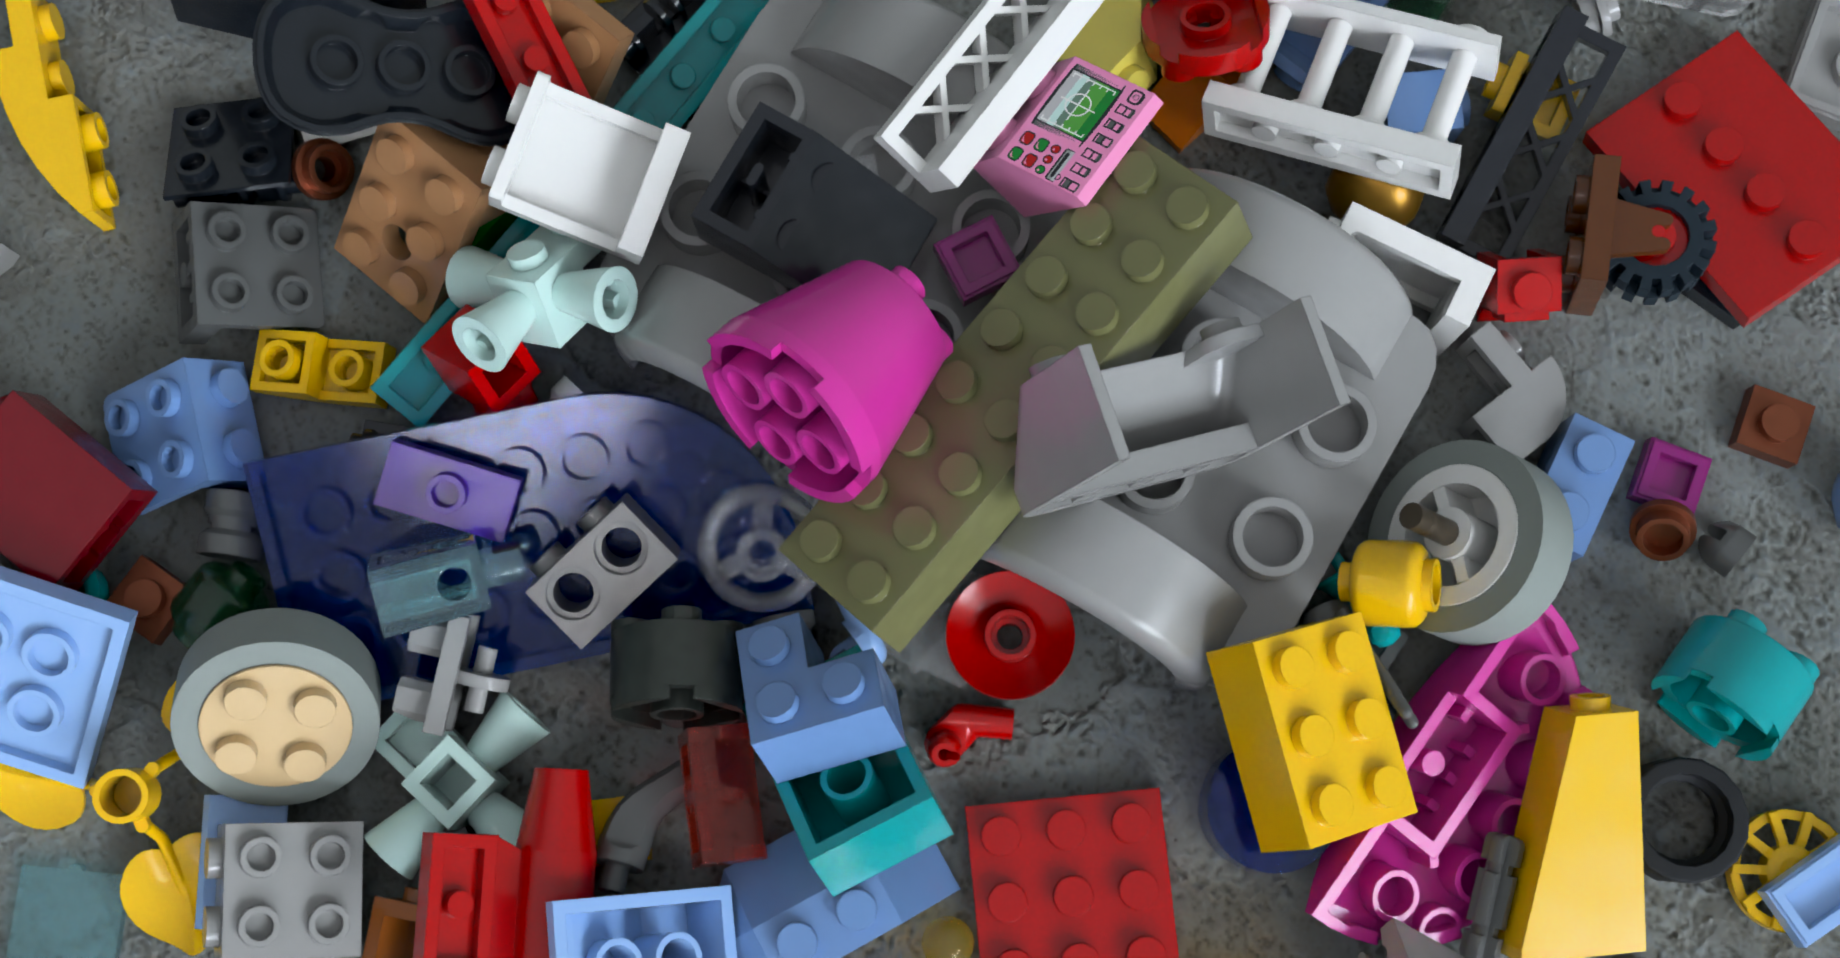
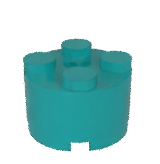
M1732 609L1727 617L1704 615L1696 618L1653 678L1651 688L1654 690L1661 687L1664 693L1657 702L1662 710L1676 724L1698 740L1716 748L1723 739L1741 747L1735 757L1750 761H1763L1772 755L1813 694L1814 682L1820 675V670L1806 656L1787 650L1780 643L1766 635L1767 628L1759 618L1744 610Z

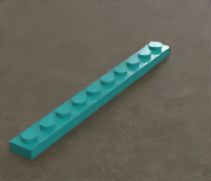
M705 0L612 108L661 129H664L666 122L681 128L704 101L755 18L770 0ZM517 217L488 252L505 258L507 251L513 245L525 240L540 225ZM449 296L370 386L371 390L419 429L426 424L452 393L421 349V346L461 309L451 301Z

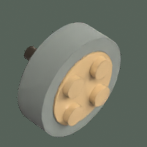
M264 608L237 614L217 623L204 632L189 648L182 660L176 679L170 717V730L174 747L185 767L199 781L229 798L250 804L268 806L293 805L316 800L340 789L356 777L366 766L376 748L380 732L381 680L375 660L363 642L347 628L327 617L292 608Z

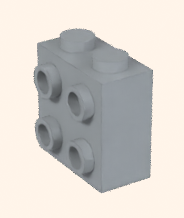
M364 821L218 824L217 838H206L205 879H216L215 906H205L203 910V948L214 947V958L361 957Z

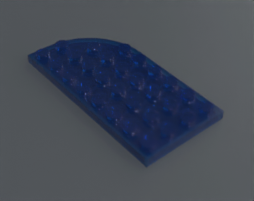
M595 391L504 408L495 412H485L250 460L243 464L278 608L299 609L322 615L344 626L358 637L369 650L377 665L381 680V700L395 697L401 676L409 675L434 681L439 657L407 650L411 627H409L410 629L407 628L406 632L403 630L394 636L386 637L387 617L405 616V613L408 616L427 614L428 608H430L431 613L451 607V603L455 606L458 605L457 603L461 604V602L464 603L482 596H486V598L477 600L479 604L478 609L487 607L489 609L471 613L481 617L469 668H474L479 645L498 649L493 673L500 675L610 653L611 622L581 650L525 593L532 581L537 577L529 569L531 565L557 541L567 549L584 533V530L577 522L605 496L615 504L627 492L681 547L678 560L615 619L627 617L646 620L661 619V610L663 608L673 605H688L702 610V620H734L745 625L754 620L779 613L806 609L814 610L808 575L778 550L794 531L796 523L783 493L770 472L739 438L719 423L696 410L667 399L623 391ZM398 438L524 477L506 539L503 543L473 534L474 541L468 542L466 540L461 542L473 544L369 571L372 554L467 534V532L373 504L391 442ZM615 528L606 534V543L609 550L618 557L630 558L642 550L640 538L634 531L628 528ZM465 535V536H463V538H459V537H458L457 539H460V540H461V539H466V538H467L466 536H469V535ZM518 540L520 548L493 554V546ZM448 542L440 543V548L453 544ZM435 543V545H434V547H435L434 549H436V550H437V546H438L437 543ZM568 573L559 578L560 591L568 600L584 602L593 597L592 584L585 576L578 573ZM475 601L474 603L471 602L470 604L454 608L453 610L455 611L453 612L474 610L476 608Z

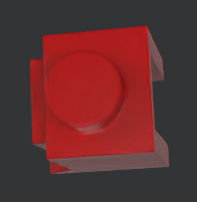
M1539 248L1527 249V257L1506 258L1490 251L1477 252L1478 261L1496 269L1477 309V322L1549 320V312L1562 311V256Z

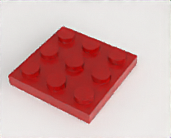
M1160 787L965 806L980 958H1179Z

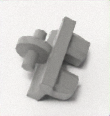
M465 613L464 615L459 614L460 616L454 615V619L451 618L452 616L430 620L429 626L428 621L411 626L407 650L439 657L434 681L409 675L401 676L397 685L392 711L412 720L424 722L422 732L443 736L445 731L454 730L464 686L469 687L464 710L483 714L488 691L508 692L511 679L493 673L498 649L479 645L474 668H469L481 617L479 615Z

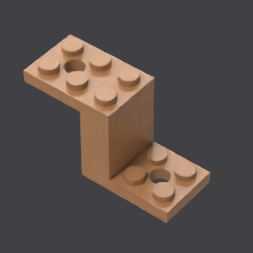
M542 0L591 99L604 104L635 33L594 0ZM386 123L377 126L334 249L425 324L448 298L445 278L452 256L460 248L472 245L479 227L505 213V211L489 205L488 195L491 187L481 183L485 166L494 146L488 147L468 143L424 125ZM508 144L499 147L507 149ZM399 227L406 232V244L400 236Z

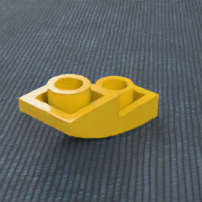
M260 329L249 390L256 393L299 400L387 409L388 403L371 390L370 386L395 359L397 348L386 342L328 339L317 332Z

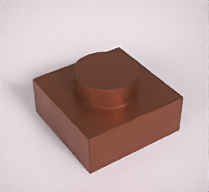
M1755 384L1745 390L1727 447L1786 469L1798 464L1816 406Z
M141 555L107 601L138 611L133 630L152 644L161 646L200 593L151 558Z

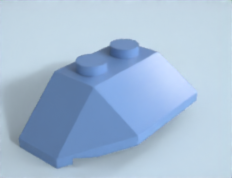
M795 830L725 868L720 882V886L731 885L737 958H841L960 890L938 846L934 844L833 897L809 863Z

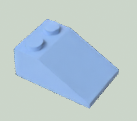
M731 885L545 902L549 958H737Z

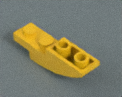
M5 0L13 46L0 49V97L12 127L37 169L59 195L101 230L109 231L116 229L112 207L119 205V192L113 175L105 168L102 149L109 147L108 131L102 116L98 112H93L74 95V80L68 65L61 59L58 40L65 38V28L61 14L54 3H48L46 0Z

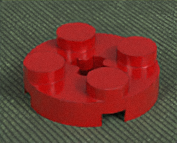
M1160 0L1152 8L1148 1L1141 15L1143 46L1148 56L1161 65L1163 77L1173 82H1187L1195 77L1216 76L1233 71H1252L1263 61V49L1270 38V8L1268 1ZM1210 23V26L1198 27V24Z

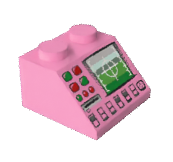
M1076 56L1056 62L974 166V169L1023 217L1087 206L1164 102L1155 93Z

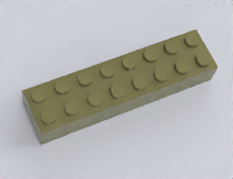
M1139 136L1087 206L1067 210L954 342L953 353L943 362L875 479L849 502L832 503L819 500L778 550L869 630L900 653L1021 511L1014 492L1019 389L1023 383L1031 378L1029 368L1043 360L1067 354L1077 346L1089 343L1092 345L1100 370L1150 359L1253 238L1238 202Z

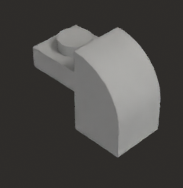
M1489 321L1473 333L1455 351L1495 399L1458 427L1457 430L1466 440L1486 441L1524 459L1553 435L1563 418L1566 406L1564 378L1558 364L1551 355L1531 370L1524 362L1525 353L1518 341L1510 333L1504 330L1498 331L1492 322Z

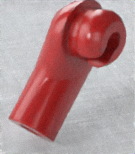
M967 703L953 705L929 728L926 734L924 745L928 758L936 766L950 767L960 760V756L978 737L1012 740L1014 708Z

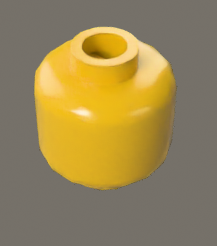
M1365 540L1357 546L1351 562H1342L1340 564L1338 572L1339 599L1341 602H1350L1353 613L1361 611L1365 626L1415 628L1425 620L1428 612L1438 611L1442 588L1440 562L1437 558H1429L1426 548L1420 542L1410 540Z

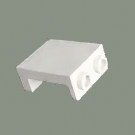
M538 71L531 87L519 83L511 101L505 121L516 126L507 149L495 145L485 166L481 183L491 187L488 195L489 205L639 265L691 132L667 122L664 129H661L551 83L550 75Z
M1354 201L1341 220L1331 215L1329 216V221L1361 242L1392 271L1405 289L1412 304L1431 312L1426 326L1431 330L1437 347V356H1440L1470 326L1496 271L1495 268Z

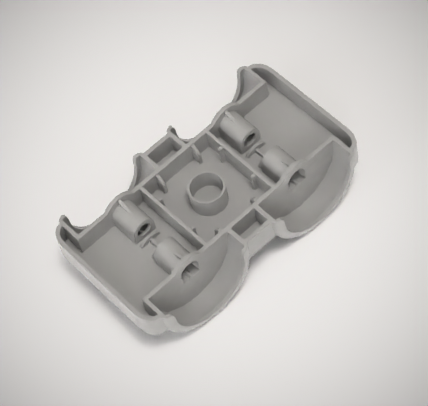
M770 0L765 5L685 129L691 132V135L640 264L637 265L607 253L600 268L623 266L632 273L637 284L638 301L632 320L623 330L616 333L608 332L613 337L618 354L628 367L634 370L639 361L668 371L710 393L702 367L712 359L711 345L706 340L730 319L792 290L701 240L691 218L692 212L760 101L816 131L937 218L935 227L909 270L922 282L925 288V297L922 300L934 315L939 327L947 333L954 344L999 290L963 307L933 251V244L993 215L1016 260L1021 265L1067 212V210L1023 217L974 168L958 188L930 193L873 139L968 20L967 18L933 0ZM986 31L988 55L1008 54L1011 48ZM972 43L962 56L973 55ZM988 64L989 77L999 64ZM973 65L953 66L946 75L948 105L968 104L976 94ZM932 94L928 97V99L924 102L922 106L933 105ZM960 113L949 114L950 125ZM934 115L913 116L899 134L923 159L936 144ZM1188 168L1238 202L1253 238L1150 359L1190 349L1202 341L1200 331L1213 323L1233 317H1239L1242 326L1259 323L1298 298L1311 295L1351 402L1245 458L1213 470L1038 516L1024 518L1020 511L980 559L1014 572L1100 619L1138 644L1165 665L1174 675L1175 685L1183 689L1197 690L1205 685L1215 687L1206 652L1296 626L1425 396L1436 370L1437 347L1431 330L1413 316L1412 304L1397 277L1373 252L1349 233L1310 208L1267 187L1218 171Z

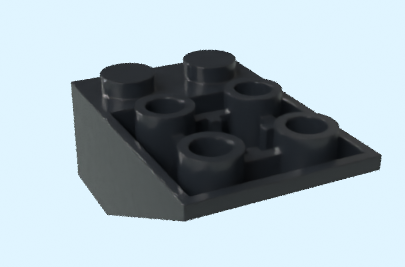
M761 101L691 214L701 240L790 289L805 284L853 260L870 261L890 271L898 265L910 269L937 223L936 217L825 137Z

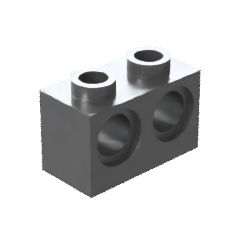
M627 492L615 504L606 496L603 497L577 522L584 530V533L567 549L557 541L529 568L537 577L532 581L525 593L581 650L679 558L681 547ZM615 528H628L634 531L640 538L642 550L630 558L618 557L609 550L606 543V534ZM568 573H578L585 576L592 584L593 597L584 602L568 600L560 591L559 578Z

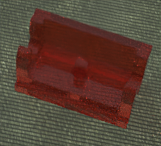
M748 723L685 729L678 736L693 869L767 859L754 753L750 742Z

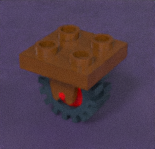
M1595 154L1587 175H1576L1573 194L1569 195L1567 201L1564 233H1573L1575 236H1569L1566 255H1562V293H1568L1566 314L1592 316L1605 287L1612 292L1617 286L1624 291L1621 299L1632 302L1635 296L1644 297L1643 305H1655L1658 298L1664 297L1666 303L1676 300L1682 291L1686 293L1690 291L1710 264V259L1715 253L1717 241H1713V236L1717 231L1715 219L1707 221L1706 216L1710 208L1703 200L1695 205L1691 201L1695 193L1693 190L1685 186L1681 194L1671 191L1674 182L1662 180L1659 188H1651V180L1640 181L1634 191H1631L1629 186L1618 192L1622 156Z

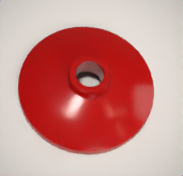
M994 572L972 582L954 602L946 625L947 651L954 668L961 678L978 692L1001 700L1029 698L1049 688L1067 668L1075 645L1073 617L1067 603L1059 595L1014 572ZM1005 626L1017 628L1022 636L1021 644L1014 649L1003 648L997 640L998 631Z

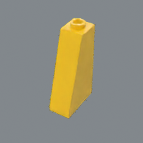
M1575 693L1569 695L1570 705L1547 706L1543 708L1514 836L1524 841L1525 851L1521 868L1514 867L1512 876L1518 877L1507 928L1506 930H1499L1498 938L1504 940L1501 953L1509 958H1586L1646 951L1639 711L1611 704L1610 694Z

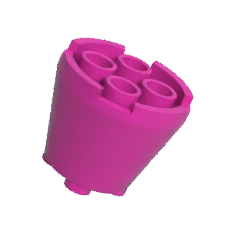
M853 260L730 319L706 340L711 345L712 359L702 367L716 405L731 428L749 449L759 441L769 454L793 470L788 475L789 484L817 499L832 503H844L854 499L878 475L943 362L953 353L954 346L950 337L939 327L934 315L922 300L925 297V288L920 279L911 270L898 265L890 271L870 261Z

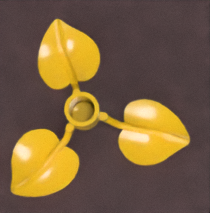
M176 681L168 690L161 710L162 722L169 731H171L170 717ZM173 749L154 762H149L144 769H115L105 773L99 780L91 778L84 789L0 763V810L25 826L51 830L75 823L85 809L86 789L89 790L92 796L95 811L102 819L114 824L133 822L135 829L139 833H145L151 837L160 849H149L140 852L128 863L124 870L120 883V898L123 908L133 923L145 933L179 948L188 955L194 956L206 949L203 948L202 929H194L201 832L187 834L172 844L169 836L151 822L149 817L155 812L161 801V786L156 777L160 772L180 760L176 749Z

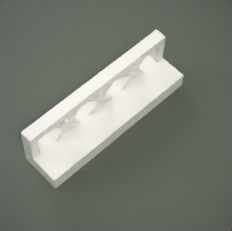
M983 0L873 139L930 193L958 188L1104 0H1049L1046 5H1027L1026 0H1011V6H1002L1006 0ZM1028 15H1037L1028 27ZM993 16H1012L1014 46L1008 54L988 55L986 25ZM972 43L973 55L962 56ZM988 64H999L989 77ZM973 65L976 94L968 104L948 105L946 75L953 66ZM932 94L933 105L922 106L924 102L928 99V97ZM960 113L950 125L949 114ZM934 115L936 144L923 159L899 134L913 116Z

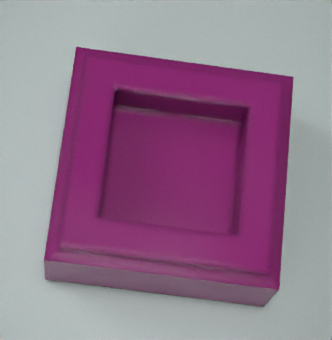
M993 215L933 244V251L963 307L1001 289L1020 266Z
M1650 437L1644 442L1626 499L1639 504L1656 499H1670L1682 503L1694 514L1712 459L1658 438Z

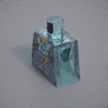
M470 533L370 554L367 567V576L383 638L393 637L486 611L492 608L489 588L527 579L518 540L478 550L475 535ZM452 567L461 568L468 574L466 580L458 585L445 584L439 579V576L446 569Z

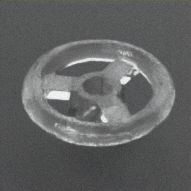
M753 484L738 488L716 502L702 523L697 545L702 573L710 587L722 599L738 608L753 612L781 610L802 600L817 584L778 550L786 539L779 531L773 528V504L788 510L800 522L813 508L802 496L782 486ZM753 504V528L741 536L736 552L719 561L717 542L723 525L736 511ZM760 540L770 542L775 548L774 555L767 560L756 559L750 551L751 546L755 542ZM742 572L752 580L765 582L777 578L784 572L795 580L778 591L756 593L739 587L730 578Z

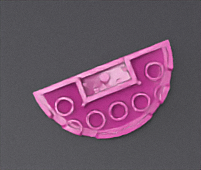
M1552 604L1529 627L1506 640L1488 645H1460L1436 669L1408 702L1418 718L1419 725L1414 729H1410L1399 715L1394 721L1393 726L1418 812L1325 844L1313 878L1305 909L1306 913L1331 929L1350 938L1373 945H1378V941L1382 940L1380 928L1392 918L1401 921L1440 944L1462 938L1461 929L1472 924V920L1466 919L1477 870L1478 867H1485L1487 860L1481 857L1485 836L1489 832H1501L1514 836L1543 708L1547 706L1570 705L1569 695L1593 693L1590 689L1581 685L1577 667L1572 657V653L1579 650V646L1566 622Z

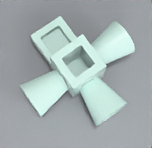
M543 226L536 229L525 240L513 245L507 251L505 258L473 245L464 246L450 259L446 270V289L449 298L457 307L462 308L468 304L475 309L453 322V338L460 351L473 364L489 372H499L504 369L521 341L561 348L586 323L610 333L623 330L630 323L636 311L638 301L636 281L632 273L623 266L583 270V267L602 250Z
M499 693L469 742L455 729L453 731H445L443 736L422 732L424 722L412 720L396 712L380 727L375 749L406 778L401 785L415 798L365 833L364 838L369 846L389 866L404 877L412 880L420 868L423 832L442 833L445 827L448 830H459L465 826H471L476 834L499 835L500 838L516 846L524 809L500 794L510 784V781L498 770L551 732L536 715L511 693Z

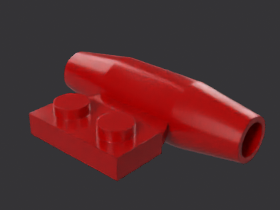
M534 768L516 846L500 838L499 835L423 832L413 958H549L545 902L594 897L597 848L589 770Z

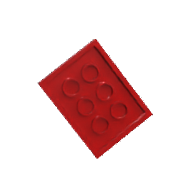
M1738 30L1585 132L1582 143L1593 155L1622 156L1619 185L1622 189L1629 186L1630 190L1634 191L1638 183L1645 180H1651V188H1659L1662 180L1674 182L1671 191L1681 194L1685 186L1693 190L1695 193L1691 201L1695 205L1703 200L1710 208L1706 219L1707 221L1715 219L1717 231L1713 236V241H1717L1715 253L1710 259V264L1700 279L1743 328L1840 263V141Z

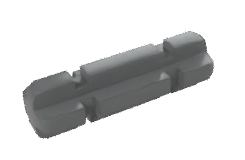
M1489 832L1485 836L1481 857L1487 860L1485 867H1478L1466 919L1472 920L1471 929L1464 928L1459 947L1460 955L1464 958H1500L1504 940L1498 938L1499 930H1506L1518 881V877L1512 876L1514 867L1521 868L1525 851L1524 841L1516 836L1501 832Z

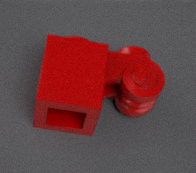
M466 304L425 342L421 349L448 389L473 405L478 416V422L486 429L489 428L494 432L497 431L507 436L515 428V423L520 422L519 419L531 407L538 405V399L534 394L531 381L541 371L522 341L504 369L499 372L483 370L469 361L458 348L452 334L453 322L475 309Z

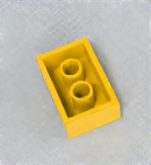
M1361 611L1311 622L1206 652L1261 853L1310 850L1418 812Z

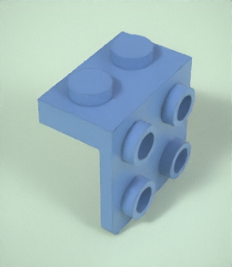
M183 357L109 394L105 398L103 405L104 422L109 434L112 454L158 491L140 515L151 512L201 488L252 489L269 481L244 362Z

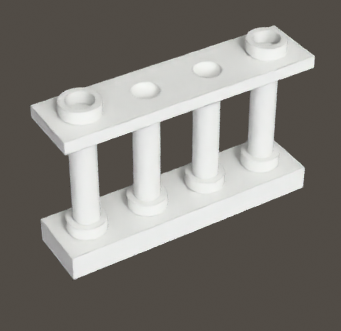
M1267 0L1270 8V38L1263 49V61L1254 70L1241 72L1237 83L1228 85L1213 80L1209 81L1201 101L1204 133L1450 200L1459 176L1462 145L1451 143L1447 139L1471 76L1494 82L1498 72L1502 36L1488 33L1485 29L1473 24L1456 25L1357 0ZM1286 30L1322 38L1299 97L1291 101L1261 93ZM1346 45L1383 54L1360 115L1354 117L1322 108ZM1408 60L1446 69L1423 131L1418 133L1393 128L1384 124Z

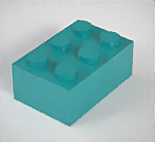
M857 644L824 662L862 652ZM744 703V704H743V711H744V714H745V716H746V718H747L746 706H745V703ZM906 735V746L779 784L773 778L809 863L833 897L954 834Z

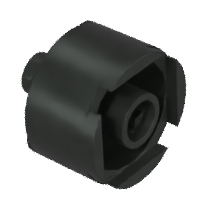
M673 605L663 608L661 610V619L646 620L627 617L613 620L611 622L609 692L611 718L626 726L650 730H661L662 720L683 721V731L713 729L739 721L741 713H743L744 691L735 631L744 629V624L734 620H702V610L688 605Z

